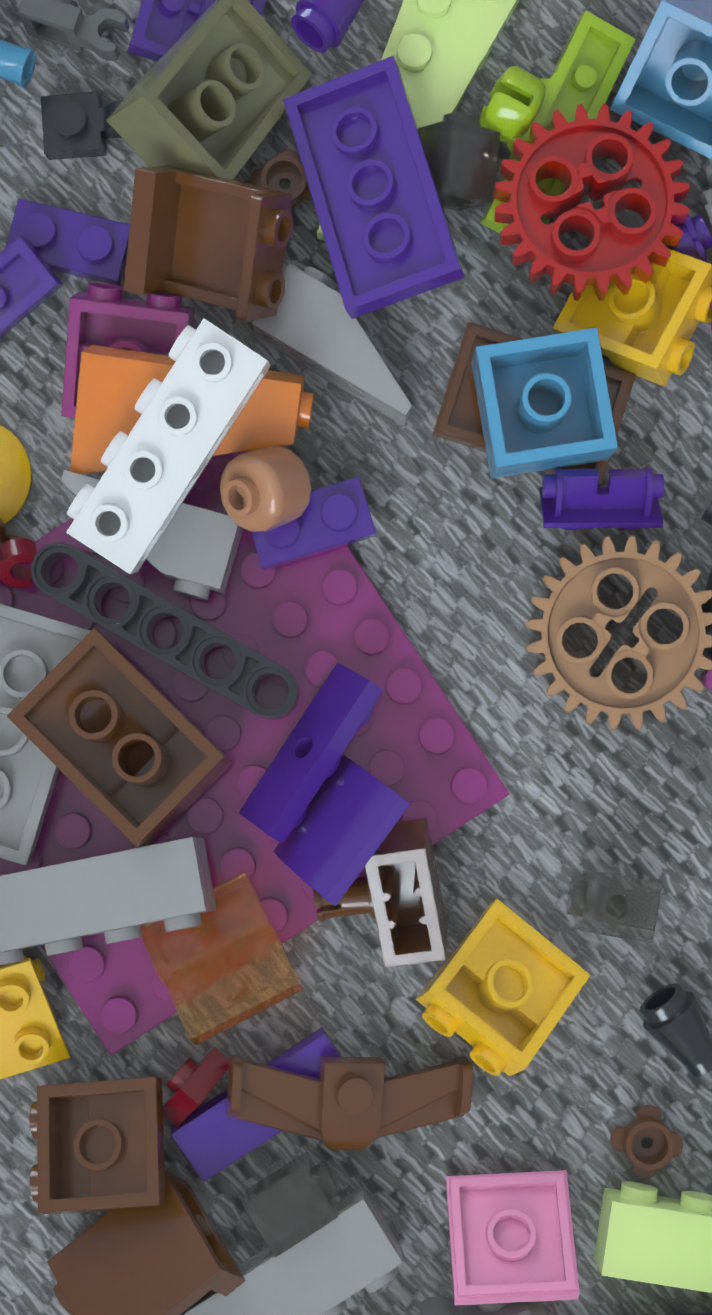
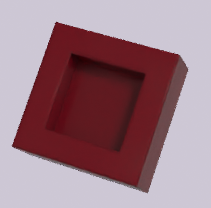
M216 1047L198 1064L189 1057L166 1083V1086L174 1093L163 1105V1116L176 1127L179 1126L201 1104L229 1069V1059Z

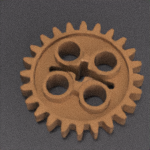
M629 536L624 552H617L612 538L604 537L602 555L596 556L587 544L580 545V554L583 563L577 566L570 559L561 557L559 563L566 576L561 580L554 576L544 575L542 580L552 591L550 598L536 596L531 599V602L536 607L544 611L543 618L526 621V627L541 632L542 640L536 641L526 648L528 652L544 653L546 661L533 671L534 674L544 675L552 673L556 678L546 692L548 696L557 694L564 689L570 694L564 711L569 713L580 703L588 706L586 723L590 725L600 712L603 711L608 713L611 730L617 729L622 714H630L635 728L641 729L644 722V711L651 710L661 723L665 722L667 716L664 703L670 700L677 707L684 710L688 707V703L681 690L685 686L700 692L705 689L701 679L694 673L697 668L712 670V659L703 654L704 648L712 647V635L706 633V626L712 624V612H703L701 606L712 597V590H703L695 593L691 586L698 579L701 571L695 569L682 576L677 571L683 556L680 552L671 556L666 562L659 560L661 542L654 541L646 554H641L638 550L636 536ZM614 573L626 576L633 586L632 599L622 608H613L607 605L602 600L600 594V586L603 580ZM647 589H656L657 597L633 629L634 635L639 638L637 645L629 642L624 643L619 647L601 675L598 677L592 676L590 673L591 667L615 634L608 627L610 621L614 620L621 623L626 620ZM662 608L671 609L680 615L683 621V632L679 638L672 642H661L651 635L649 620L656 610ZM585 623L595 630L598 637V645L592 654L579 656L568 648L566 634L573 624ZM635 658L641 661L647 670L646 684L636 690L622 688L614 677V668L619 660Z

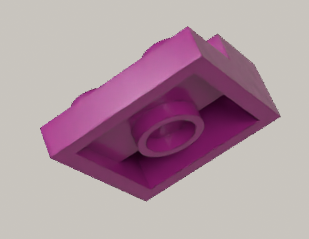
M88 283L87 293L78 292L70 297L61 416L75 418L82 351L91 345H99L168 356L172 346L187 325L193 327L195 307L183 306L182 296L164 291L147 294L146 301L123 298L124 288L122 286L106 283Z

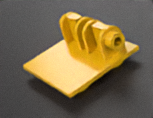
M24 956V961L0 966V1080L70 1058L68 1048L41 982L45 981V972L39 958L31 960V957L27 958V956Z

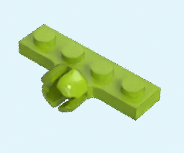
M585 10L578 18L550 78H538L519 66H511L497 80L489 94L491 101L488 106L484 105L481 112L479 124L482 131L504 142L511 151L510 159L518 161L512 153L515 139L518 138L532 144L530 129L531 124L534 122L539 123L546 130L550 131L553 111L558 110L569 123L574 121L577 105L583 104L588 119H597L599 110L606 103L636 38ZM502 176L500 182H501V181H508V180H506V179ZM553 178L543 179L537 183L540 191L551 196L561 195L565 188L562 182ZM493 195L480 223L500 234L509 224L494 222V210L496 206L506 202L494 198ZM542 217L541 221L544 224H548L550 218Z

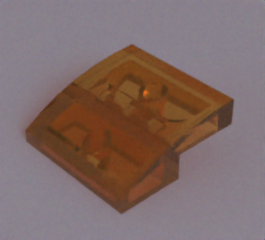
M246 873L213 889L217 910L200 913L201 926L171 932L165 931L164 921L141 926L142 940L159 980L167 987L187 1036L196 1046L304 990L291 960Z

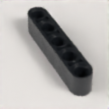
M63 542L51 543L41 548L34 556L31 565L32 578L42 592L255 715L267 720H280L290 715L297 707L300 698L299 686L294 676L280 664L72 545ZM63 558L74 559L77 564L75 580L64 588L53 587L50 581L52 566ZM118 587L127 589L130 595L128 610L118 618L105 617L101 610V601L105 593L110 589ZM165 617L178 618L183 627L181 640L171 648L162 649L157 647L152 637L154 625ZM219 646L232 649L236 660L234 670L229 676L222 679L210 678L204 669L206 654L211 649ZM268 676H278L284 679L288 685L289 694L287 700L276 709L262 708L255 696L257 684Z

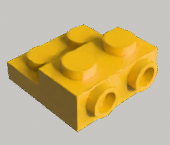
M669 249L671 257L665 267L650 261L654 273L647 284L639 280L634 274H631L632 286L626 295H623L618 290L614 282L609 283L604 301H599L593 286H585L579 301L574 300L571 293L553 326V330L556 334L597 328L602 355L609 357L613 367L634 373L638 377L665 387L672 373L681 376L687 370L695 350V344L690 339L699 322L709 324L712 321V309L710 307L712 302V264Z
M496 899L489 904L457 949L448 955L416 1000L427 1008L422 1017L431 1028L446 1037H452L456 1032L474 1047L469 1055L481 1069L494 1076H499L503 1071L510 1077L526 1069L586 983L590 974L499 899Z

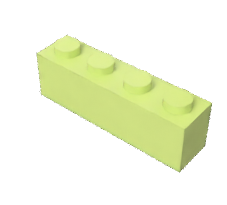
M631 1181L622 1182L621 1190L604 1187L594 1261L602 1276L712 1293V1195L696 1191H682L681 1199L657 1196L658 1189L656 1187Z

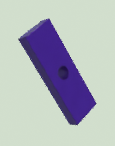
M337 662L239 813L268 836L283 844L291 831L304 820L308 805L325 779L330 777L338 768L342 753L358 729L365 725L372 716L374 705L383 690L370 680Z
M321 1027L265 1065L319 1079L320 1057L342 1056L323 1027ZM228 1089L194 1110L179 1126H170L171 1136L203 1182L282 1131L227 1117Z

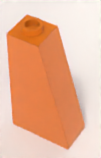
M91 345L81 352L70 472L88 474L106 471L108 467L100 461L107 447L120 431L127 435L130 434L142 415L134 410L141 394L152 379L156 378L163 382L176 361L167 355ZM268 370L213 456L251 451L269 446L293 445L298 428L309 429L314 393L303 392L305 375Z

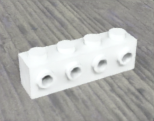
M204 318L197 329L187 325L181 332L168 355L169 358L176 361L163 382L154 378L147 385L134 410L142 414L129 435L120 431L114 437L100 461L108 467L95 488L88 483L85 484L67 511V515L73 518L74 521L66 533L129 574L139 571L271 366L268 360Z

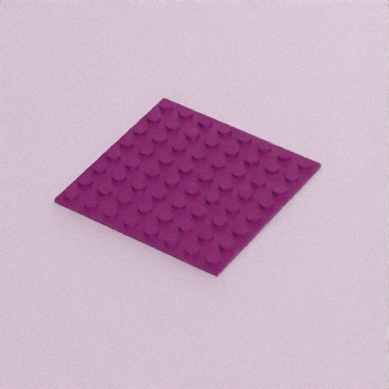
M249 451L212 456L183 503L228 515L222 504L220 494L221 474L228 462L238 455ZM73 518L35 541L37 553L41 548L51 543L63 542L74 546L285 667L294 676L299 686L300 698L297 707L292 713L280 720H267L255 715L42 592L36 586L33 578L32 586L26 588L10 587L0 579V604L87 630L95 628L233 761L228 769L154 843L159 844L189 837L204 838L217 910L200 913L201 926L166 932L164 921L141 925L143 936L141 938L106 944L105 935L101 933L81 937L83 949L47 956L110 1056L318 920L316 911L320 907L315 908L313 888L295 874L273 852L279 841L268 836L243 817L239 811L337 662L370 680L383 690L374 705L372 716L365 725L358 729L342 753L341 758L345 755L411 803L398 822L428 818L433 845L510 795L347 545L263 570L251 531L243 528L225 595L210 591L208 600H201L173 591L175 581L167 579L147 560L144 561L138 572L133 574L127 573L66 533L74 521ZM63 558L52 566L50 581L53 587L64 588L75 580L77 575L75 560ZM20 562V563H17V564L30 565V570H31V565H32V563H28V562ZM118 587L110 589L105 593L101 601V610L105 617L118 618L128 610L130 595L127 589ZM165 617L159 620L154 625L152 631L155 645L162 649L175 646L181 640L183 627L180 620L175 617ZM225 646L211 649L204 659V669L207 675L213 679H222L229 676L236 664L232 649ZM268 676L262 679L257 684L255 690L258 704L265 709H276L282 706L289 694L286 681L278 676ZM59 770L31 864L22 865L0 858V876L139 847H136ZM365 867L362 869L357 878L366 877ZM41 945L42 949L46 953L45 945Z

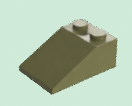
M216 0L141 78L106 121L149 167L170 165L233 180L285 112L286 108L283 99L299 93L312 74L248 0Z

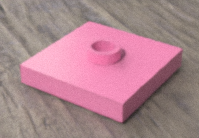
M566 1170L446 1176L454 1306L576 1300L579 1298L580 1291Z

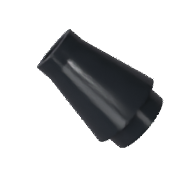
M677 983L666 985L651 994L640 1007V1013L645 1018L643 1022L644 1029L675 1056L693 1077H700L712 1071V1038L694 994L688 991L684 992L680 984Z

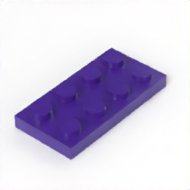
M394 56L283 99L345 310L351 319L465 277L401 72Z

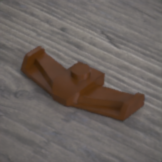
M230 1055L226 1116L321 1140L331 1150H363L376 1138L463 1117L471 1108L473 1065L466 1057L454 1058L453 1062L384 1078L385 1063L380 1057H320L319 1079L244 1060L236 1055Z

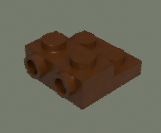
M155 1076L37 1086V1102H33L31 1105L29 1123L31 1134L34 1139H37L38 1164H34L31 1168L30 1192L33 1201L38 1202L39 1214H66L166 1205L162 1078Z

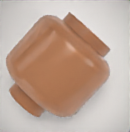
M269 446L240 454L228 462L221 474L220 494L222 504L229 517L239 527L251 532L268 531L290 523L301 516L310 501L311 484L309 473L297 455L281 446Z

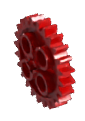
M578 104L574 121L568 123L564 116L558 110H555L552 115L550 131L537 122L532 123L530 129L532 144L516 138L513 143L512 153L518 161L512 159L502 160L500 174L508 181L496 182L494 198L506 203L495 207L494 222L509 225L500 232V244L511 245L518 243L519 245L512 254L511 263L516 266L530 260L533 263L528 279L531 283L541 278L545 273L552 276L550 293L553 295L560 290L564 282L572 284V294L576 301L580 300L585 286H593L599 301H604L609 283L613 282L623 295H626L632 286L631 274H634L639 280L647 284L654 273L650 261L665 267L671 257V253L665 245L678 246L684 232L674 224L685 223L690 208L677 202L686 198L690 185L689 183L673 180L680 175L684 163L682 160L664 161L672 143L669 139L662 140L654 145L649 142L654 126L653 123L645 124L637 132L631 129L632 111L627 110L618 123L610 121L608 105H602L597 119H588L583 104ZM599 157H611L620 164L622 169L617 173H603L595 167L593 161ZM547 178L557 179L564 184L567 191L556 196L546 195L540 191L537 183ZM634 181L638 182L641 186L640 188L622 189L625 184ZM588 194L592 201L602 200L600 209L594 210L590 202L580 204L582 195ZM621 210H633L641 215L645 224L637 228L625 227L619 223L615 214ZM542 217H558L555 222L550 224H544L541 221ZM570 231L580 232L589 241V246L582 250H571L562 244L559 236Z

